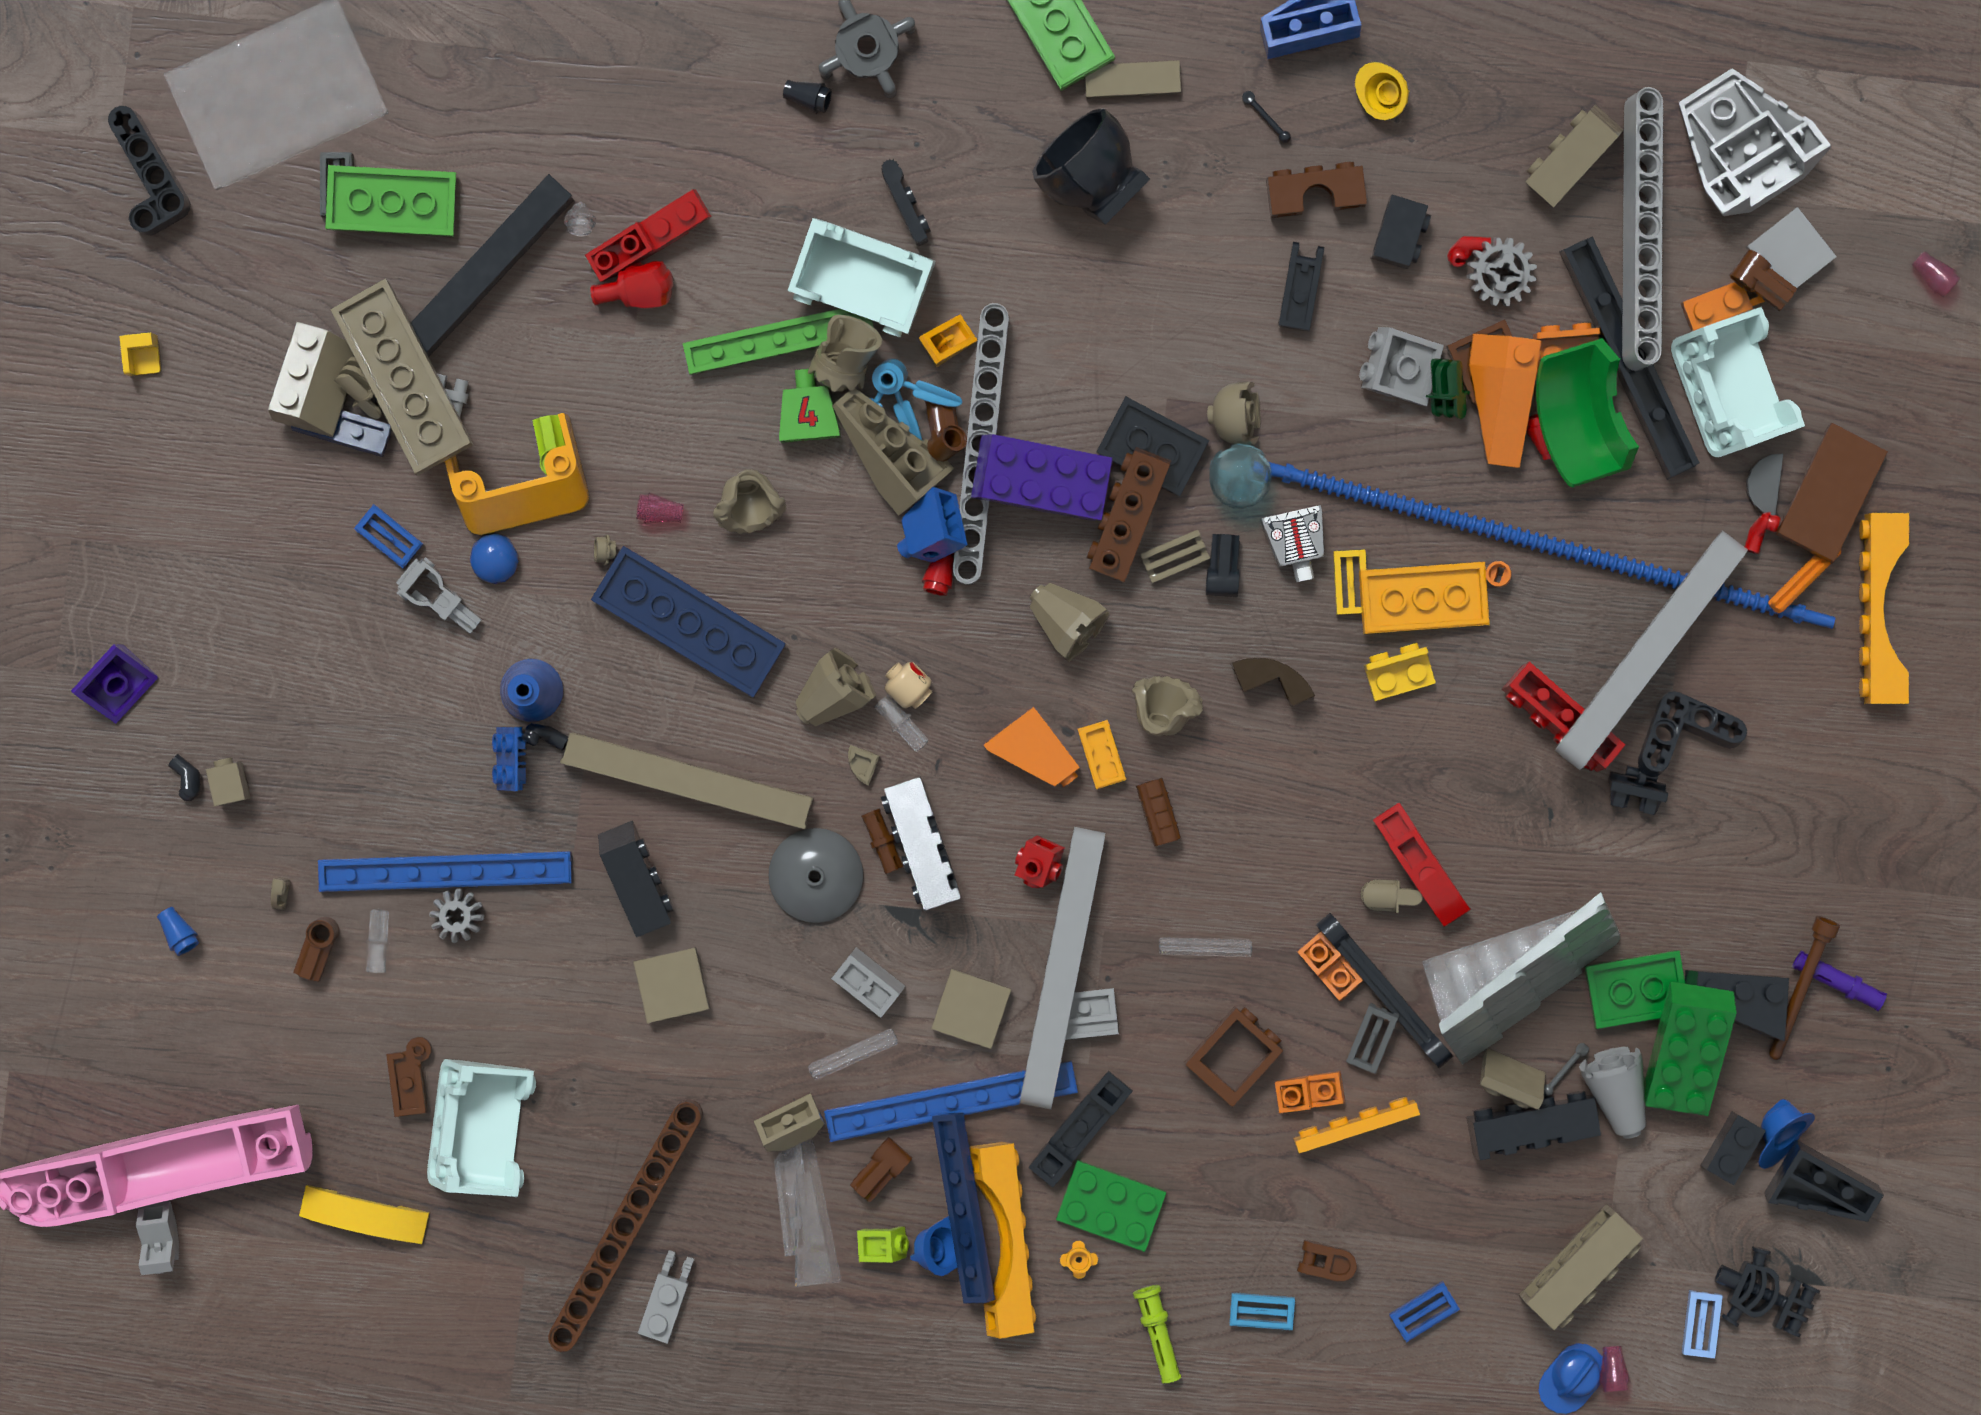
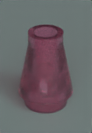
M1923 252L1912 264L1933 293H1939L1942 297L1947 295L1961 279L1955 274L1957 270L1935 259L1927 252Z
M650 492L647 495L640 494L636 519L643 520V523H681L684 504L673 502Z
M1622 1346L1603 1347L1599 1384H1602L1603 1392L1628 1391V1382L1631 1381L1622 1354Z

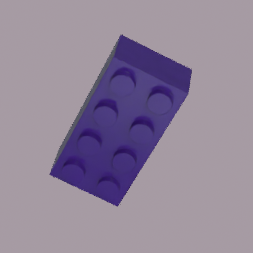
M995 434L982 435L971 498L1090 521L1102 520L1112 457Z

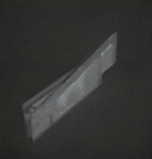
M810 1138L786 1151L780 1152L774 1161L785 1256L795 1255V1287L841 1281L813 1138Z

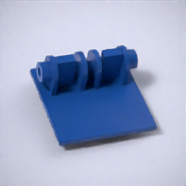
M496 727V734L492 738V748L496 753L497 765L493 767L492 778L494 784H497V790H523V784H526V768H518V765H526V762H518V756L526 755V752H518V749H525V742L522 740V735L524 734L522 733V727Z

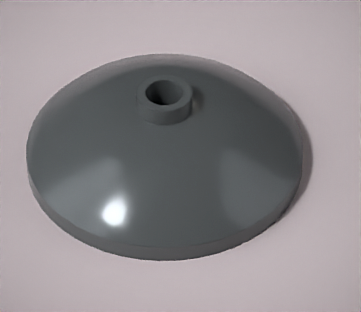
M823 828L804 829L786 838L774 852L769 866V885L778 905L792 917L805 922H826L841 916L855 903L863 883L862 862L854 846L840 834ZM813 870L818 871L821 874L820 881L812 882L809 879V873Z

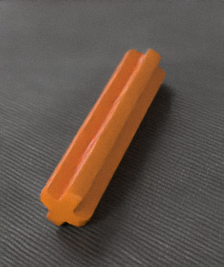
M1814 555L1769 600V606L1776 613L1783 612L1831 563Z

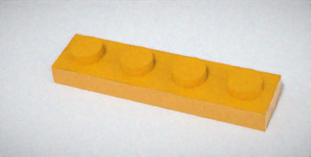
M1402 1097L1390 1101V1107L1379 1111L1377 1107L1364 1109L1359 1112L1360 1117L1348 1120L1347 1116L1329 1121V1127L1320 1130L1317 1129V1126L1298 1131L1300 1136L1293 1138L1297 1151L1299 1153L1306 1152L1418 1116L1420 1112L1417 1103L1414 1100L1408 1101L1407 1097Z

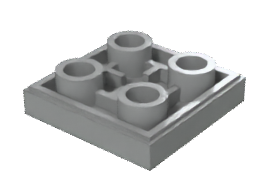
M1798 207L1746 247L1748 250H1753L1763 256L1772 265L1771 269L1796 288L1837 257Z

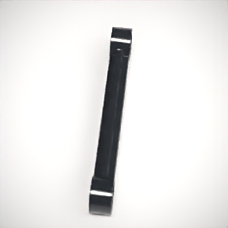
M1331 913L1327 914L1316 924L1318 929L1333 944L1392 1014L1397 1013L1400 1015L1398 1022L1439 1069L1454 1057Z

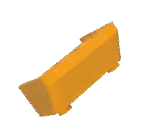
M558 414L565 445L553 448L547 453L544 460L546 477L486 491L480 475L473 471L460 472L456 455L445 461L452 492L469 531L477 535H487L577 512L587 505L589 492L570 417L567 414Z

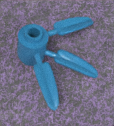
M887 359L873 372L872 382L878 393L874 399H870L882 407V404L879 402L883 394H894L898 403L894 404L893 409L899 423H905L910 427L909 432L922 440L911 404L907 400L903 401L899 390L903 386L914 390L913 396L948 407L960 406L963 403L962 399L952 392L919 380L916 384L908 382V372L905 365L899 360ZM885 373L892 375L893 383L885 379Z

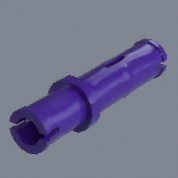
M1801 950L1796 956L1792 968L1801 972L1808 954ZM1819 961L1813 976L1814 979L1844 993L1845 998L1849 1000L1854 998L1876 1011L1881 1009L1886 1000L1887 993L1881 992L1862 982L1863 978L1859 976L1852 977L1829 964Z

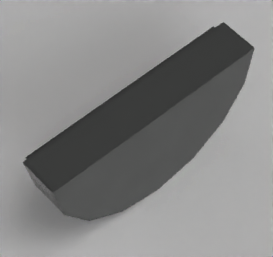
M1783 454L1768 455L1759 460L1749 471L1746 480L1747 495L1761 513L1771 512V515L1776 514Z

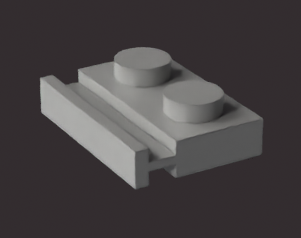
M1114 988L1074 992L1065 1040L1119 1034Z

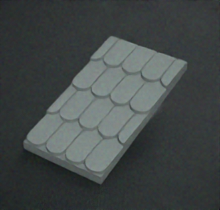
M1600 892L1579 910L1422 961L1441 1021L1439 1023L1441 1034L1462 1065L1502 1039L1504 1031L1534 1012L1540 1006L1543 999L1582 974L1581 968L1619 942L1621 936L1602 893Z

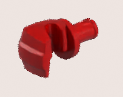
M639 261L626 267L625 270L619 271L617 281L596 286L592 285L590 287L591 298L595 306L621 300L627 308L660 307L670 301L674 281L671 271L667 269L663 261H652L644 265Z

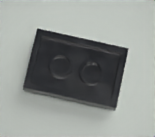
M1125 396L1096 453L1112 457V462L1122 466L1127 452L1133 454L1136 447L1171 460L1162 488L1180 497L1210 440Z

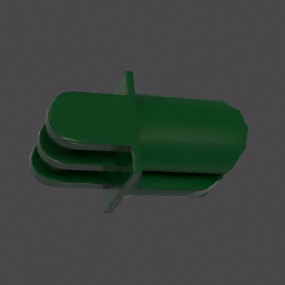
M1432 359V393L1426 395V398H1431L1433 416L1440 417L1443 414L1446 418H1452L1455 415L1457 419H1463L1467 412L1466 395L1470 391L1464 390L1462 361Z

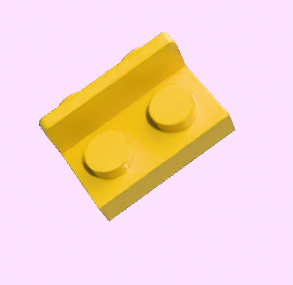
M1418 643L1399 648L1401 652L1399 655L1389 657L1388 652L1369 657L1371 663L1365 664L1364 669L1374 701L1436 683L1427 655V647L1419 648Z

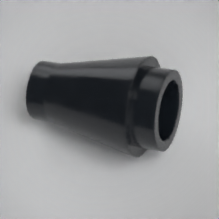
M787 80L785 83L783 98L791 100L815 114L818 112L825 113L830 105L832 89L827 88L825 83L795 82Z

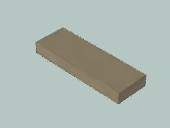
M1178 60L1107 64L1085 77L1086 98L1181 94L1180 62Z

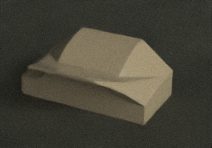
M811 1093L754 1121L767 1152L786 1151L813 1138L825 1124Z

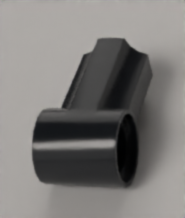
M1212 534L1210 567L1207 568L1206 595L1238 597L1240 570L1237 569L1240 544L1239 535Z

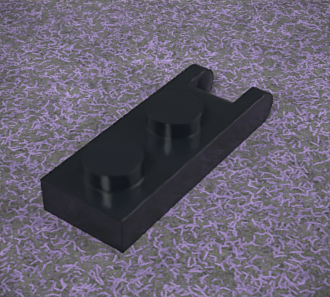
M1293 242L1278 326L1309 332L1324 247L1318 246L1315 253L1316 258L1298 255L1299 242Z

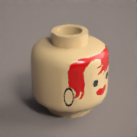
M898 662L885 675L889 679L885 685L886 692L903 708L912 706L916 709L932 693L929 689L931 679L914 662H907L903 666Z

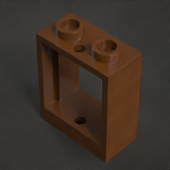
M1235 1006L1184 1062L1189 1069L1232 1107L1283 1052V1049L1279 1046L1282 1040L1269 1028L1263 1032L1255 1025L1259 1020L1246 1007L1240 1011ZM1238 1020L1270 1049V1052L1242 1083L1233 1090L1204 1064L1201 1059L1232 1024Z

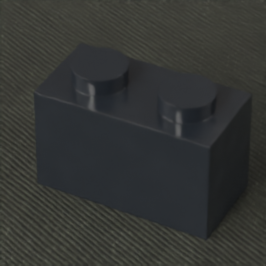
M1392 194L1387 203L1371 259L1408 269L1411 262L1417 263L1422 245L1417 244L1420 232L1426 233L1431 219V215L1426 214L1428 205Z
M1731 1111L1700 1166L1730 1184L1735 1185L1766 1130Z

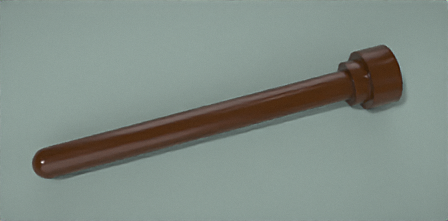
M1816 916L1812 926L1814 931L1812 936L1815 939L1787 1006L1785 1042L1773 1041L1769 1052L1773 1060L1781 1058L1825 946L1831 942L1832 938H1836L1840 925L1833 920Z

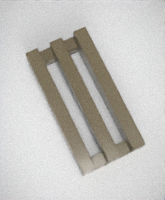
M1199 530L1140 554L1151 583L1210 559ZM1191 539H1195L1197 543L1152 563L1148 559V557ZM1197 550L1202 555L1156 575L1153 569Z

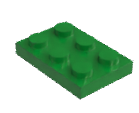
M1679 950L1584 966L1596 1029L1661 1018L1670 981L1685 984Z
M1077 1159L1056 1220L1145 1252L1166 1191Z

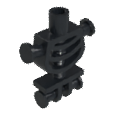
M1752 1246L1754 1251L1752 1262L1743 1261L1739 1272L1724 1265L1720 1266L1715 1276V1282L1731 1289L1727 1301L1733 1305L1727 1315L1723 1313L1722 1317L1738 1327L1737 1321L1743 1313L1754 1318L1761 1317L1773 1305H1777L1779 1310L1772 1325L1782 1329L1786 1317L1789 1315L1791 1319L1788 1326H1784L1782 1330L1797 1337L1801 1336L1799 1333L1803 1322L1807 1323L1809 1319L1803 1316L1806 1308L1813 1310L1815 1305L1812 1304L1816 1293L1820 1294L1821 1290L1806 1283L1802 1284L1799 1280L1792 1278L1785 1296L1779 1293V1276L1772 1268L1765 1265L1766 1257L1771 1254V1251L1760 1247ZM1756 1270H1758V1274H1759V1276H1758V1284L1755 1283V1280H1756ZM1767 1273L1771 1276V1289L1766 1288ZM1802 1284L1804 1290L1800 1298L1796 1297V1295ZM1751 1294L1752 1296L1745 1303H1743ZM1761 1299L1765 1300L1757 1309H1752ZM1793 1302L1800 1305L1797 1312L1790 1310Z

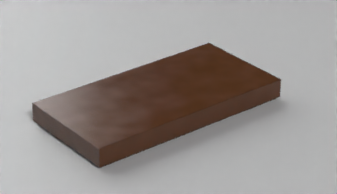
M1830 423L1775 535L1831 564L1835 562L1888 451L1834 423Z

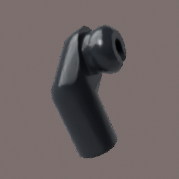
M533 723L525 728L526 732L522 735V740L531 746L537 745L538 740L541 739L561 751L565 749L569 738L551 726Z

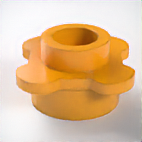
M1082 1241L1073 1242L1072 1249L1060 1257L1061 1265L1068 1267L1077 1279L1084 1278L1086 1271L1098 1262L1097 1255L1090 1253ZM1077 1257L1082 1258V1261L1080 1263L1076 1261Z

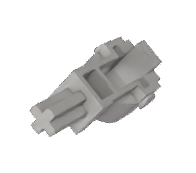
M426 557L420 561L416 558L396 582L398 584L397 594L406 601L408 599L416 605L431 607L442 619L446 620L449 617L470 634L482 619L460 602L462 600L460 595L443 585L440 573L434 568L435 564ZM425 568L430 571L426 576L443 590L434 602L430 601L416 589L412 594L407 591Z

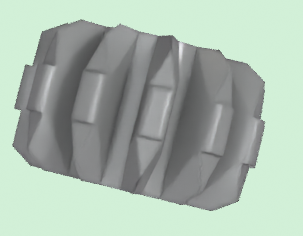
M456 889L454 899L449 891L443 892L445 902L440 899H435L433 902L441 910L431 911L429 914L433 918L439 917V922L431 925L432 929H438L443 926L444 929L440 933V938L444 939L452 932L451 940L453 943L458 942L460 933L465 941L471 939L468 928L477 933L481 928L473 921L484 920V915L475 914L474 910L482 907V903L477 902L471 905L470 902L474 898V894L471 892L462 900V889ZM460 908L463 911V914L460 916H464V920L454 923L450 919L453 917V915H450V911Z

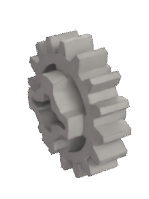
M1494 237L1492 246L1484 241L1482 242L1484 249L1482 252L1477 250L1472 252L1477 259L1476 262L1467 263L1469 267L1474 268V273L1468 274L1467 279H1472L1476 282L1471 287L1472 291H1482L1479 296L1480 300L1485 301L1490 296L1491 305L1497 306L1501 299L1504 306H1510L1511 297L1515 301L1520 302L1522 301L1521 291L1531 292L1527 282L1536 281V278L1530 275V271L1536 269L1537 265L1528 263L1533 254L1532 252L1522 253L1525 246L1523 243L1519 242L1513 247L1512 238L1507 237L1504 244H1502L1499 237ZM1497 252L1495 259L1485 262L1492 253ZM1515 256L1520 262L1521 270H1518L1513 262ZM1497 267H1503L1504 269H1507L1508 272H1512L1513 275H1502L1500 277L1499 274H1496L1495 271H1491L1490 268L1497 269ZM1482 273H1485L1488 277L1490 289L1484 283ZM1519 281L1514 288L1504 292L1509 284Z

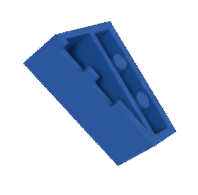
M1289 0L1261 17L1260 32L1267 59L1358 38L1361 32V22L1355 0Z

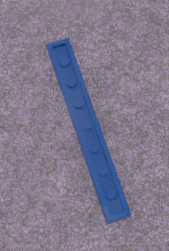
M571 851L325 859L318 860L319 892L572 883Z
M1072 1061L1060 1063L1054 1097L1078 1093ZM1026 1070L824 1110L830 1142L933 1122L932 1116L938 1114L963 1112L964 1115L1018 1105L1020 1104Z

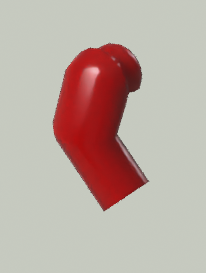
M1461 237L1449 249L1448 261L1454 267L1464 266L1474 250L1480 252L1484 250L1482 242L1486 241L1491 244V237Z
M1765 512L1752 524L1744 546L1748 549L1747 552L1759 554L1766 530L1771 532L1778 530L1781 521L1779 516L1771 515V512Z

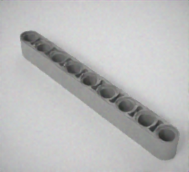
M1652 87L1641 89L1629 97L1624 105L1622 357L1625 365L1634 371L1642 370L1656 363L1661 357L1663 99L1660 92ZM1640 99L1646 103L1647 110L1643 109L1640 105ZM1640 130L1646 134L1647 141L1641 138ZM1639 161L1646 165L1647 173L1640 168ZM1639 192L1645 195L1647 203L1641 201ZM1639 223L1645 226L1646 235L1640 231ZM1639 254L1646 259V266L1639 261ZM1639 285L1645 289L1646 297L1640 294ZM1639 316L1642 317L1646 323L1645 329L1641 327L1639 324ZM1638 347L1645 352V360L1639 356Z
M990 303L983 308L979 323L960 513L964 531H976L980 536V542L973 548L964 547L956 551L953 564V573L956 580L965 585L978 581L983 565L989 501L980 500L984 508L978 516L969 515L965 510V505L970 499H975L971 498L973 483L968 478L969 472L976 467L978 452L973 450L972 442L978 436L997 435L1009 324L1006 308L998 303ZM996 310L1002 313L1004 320L1001 325L992 327L987 324L985 318L990 311ZM988 342H995L1000 347V354L995 358H987L982 353L983 346ZM985 373L993 374L997 379L996 386L991 390H985L979 385V378ZM986 404L993 409L994 414L990 420L983 422L977 419L975 411L980 405ZM969 561L975 564L977 568L976 575L971 579H963L958 573L961 563Z
M1723 530L1718 534L1554 750L1579 770L1586 765L1748 551L1747 548Z
M1074 826L1020 1104L1049 1110L1052 1107L1105 840L1104 832Z

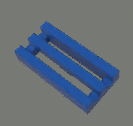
M375 504L372 505L354 528L404 569L408 562L416 555V552L424 545ZM373 515H378L410 541L413 546L408 548L372 518ZM367 523L406 555L403 558L399 557L367 531L364 526Z
M1441 1281L1389 1313L1404 1340L1408 1342L1457 1312L1460 1308L1444 1282ZM1442 1291L1443 1296L1400 1321L1399 1317ZM1448 1301L1450 1304L1449 1307L1408 1332L1406 1331V1326Z

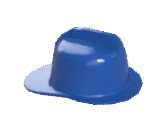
M1782 1099L1775 1104L1763 1117L1761 1128L1766 1130L1763 1138L1767 1145L1760 1155L1759 1166L1763 1169L1770 1168L1782 1160L1791 1149L1795 1140H1798L1802 1133L1811 1126L1815 1115L1813 1113L1803 1114L1786 1099Z
M949 1216L917 1235L914 1242V1253L910 1256L912 1261H917L922 1268L930 1270L937 1276H944L957 1268Z
M1576 1343L1566 1347L1540 1379L1539 1394L1544 1405L1548 1409L1562 1414L1577 1411L1599 1387L1605 1376V1364L1601 1354L1588 1344Z

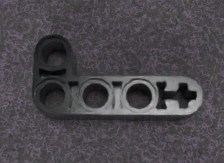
M127 106L115 107L108 116L109 126L151 196L131 209L129 222L136 231L152 236L188 215L191 204L141 116ZM123 116L130 118L128 124L136 132L135 134L131 135L129 130L121 126L123 124ZM140 142H147V153L144 156L137 157L135 154L136 145ZM156 169H162L164 171L163 181L159 184H152V172ZM178 196L180 199L179 208L176 211L169 212L167 209L168 199ZM151 212L153 216L151 225L142 228L139 223L141 215Z

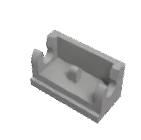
M857 947L831 978L880 1018L905 987L904 984Z

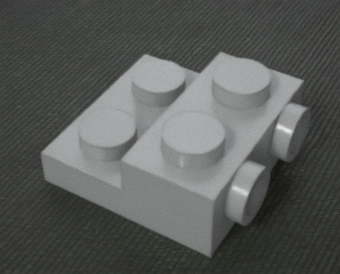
M1378 327L1377 332H1373L1368 341V348L1372 350L1369 362H1365L1360 369L1359 378L1363 381L1361 388L1388 397L1399 398L1420 406H1427L1429 398H1426V395L1430 394L1432 390L1431 360L1441 358L1444 345L1390 327Z

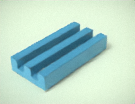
M1231 1293L1229 1325L1293 1330L1295 1297ZM1238 1301L1288 1305V1309L1238 1306ZM1237 1313L1287 1316V1322L1237 1318Z

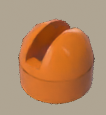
M1495 561L1486 569V578L1494 587H1504L1511 580V569L1502 561ZM1499 567L1504 568L1500 583L1495 582Z

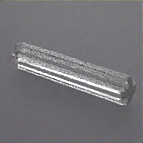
M1162 937L1159 939V953L1162 955L1250 957L1252 955V941Z
M888 1029L811 1063L808 1066L809 1072L814 1080H818L897 1045L898 1039L893 1029Z

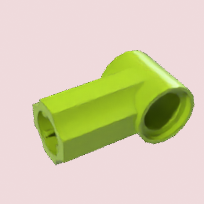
M548 415L532 420L540 456V467L545 474L544 460L547 453L553 448L565 445L558 415Z

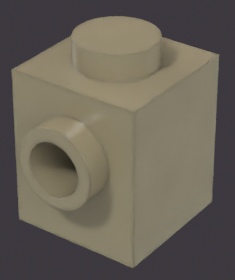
M230 757L213 761L214 768L206 769L214 806L251 799L243 762L233 763V759Z

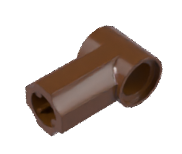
M1749 249L1730 273V278L1743 289L1755 292L1778 311L1782 310L1793 297L1797 288L1771 269L1772 265L1763 256Z
M925 401L931 432L927 449L929 454L937 461H947L965 447L967 443L966 434L958 426L955 407Z
M320 917L309 924L293 973L299 977L320 982L334 941L339 936V926L334 919ZM321 924L329 929L330 936L328 940H321L317 937L315 932L317 925Z
M888 1137L871 1156L872 1160L853 1179L850 1186L861 1197L871 1202L892 1177L895 1179L913 1157Z

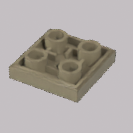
M696 947L634 961L647 1023L710 1009Z
M951 968L931 1029L991 1049L1011 988Z
M1487 1048L1482 1060L1480 1085L1492 1095H1504L1513 1099L1514 1103L1522 1108L1532 1107L1539 1109L1544 1099L1545 1072Z

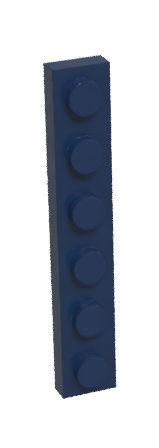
M964 1113L934 1115L932 1120L963 1303H987L995 1300Z

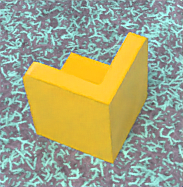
M150 332L119 336L124 374L136 376L161 372L158 337L156 334Z

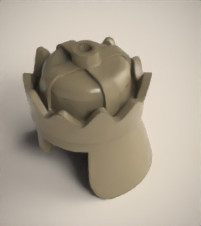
M834 315L828 323L827 341L821 342L811 360L808 374L815 373L817 381L822 382L833 392H843L847 389L852 391L857 385L860 389H863L868 367L867 363L882 344L880 334L874 327L860 319L846 315Z

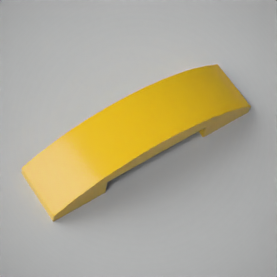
M306 1185L299 1216L357 1233L422 1244L430 1212L403 1206H390L337 1194V1191Z

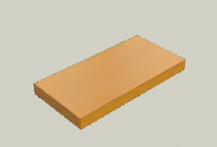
M1485 562L1359 571L1363 634L1490 625Z

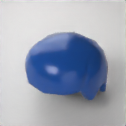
M492 533L481 536L473 544L470 563L479 579L496 584L507 581L515 573L518 564V554L509 538Z

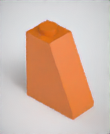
M1034 707L984 744V747L989 752L1054 787L1059 783L1065 787L1078 777L1075 771L1080 767Z

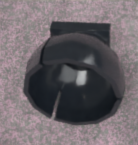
M1104 108L1092 110L1068 126L1041 154L1042 156L1039 157L1032 170L1035 182L1051 199L1060 205L1082 208L1088 216L1105 225L1150 180L1141 169L1132 166L1128 135L1117 118Z

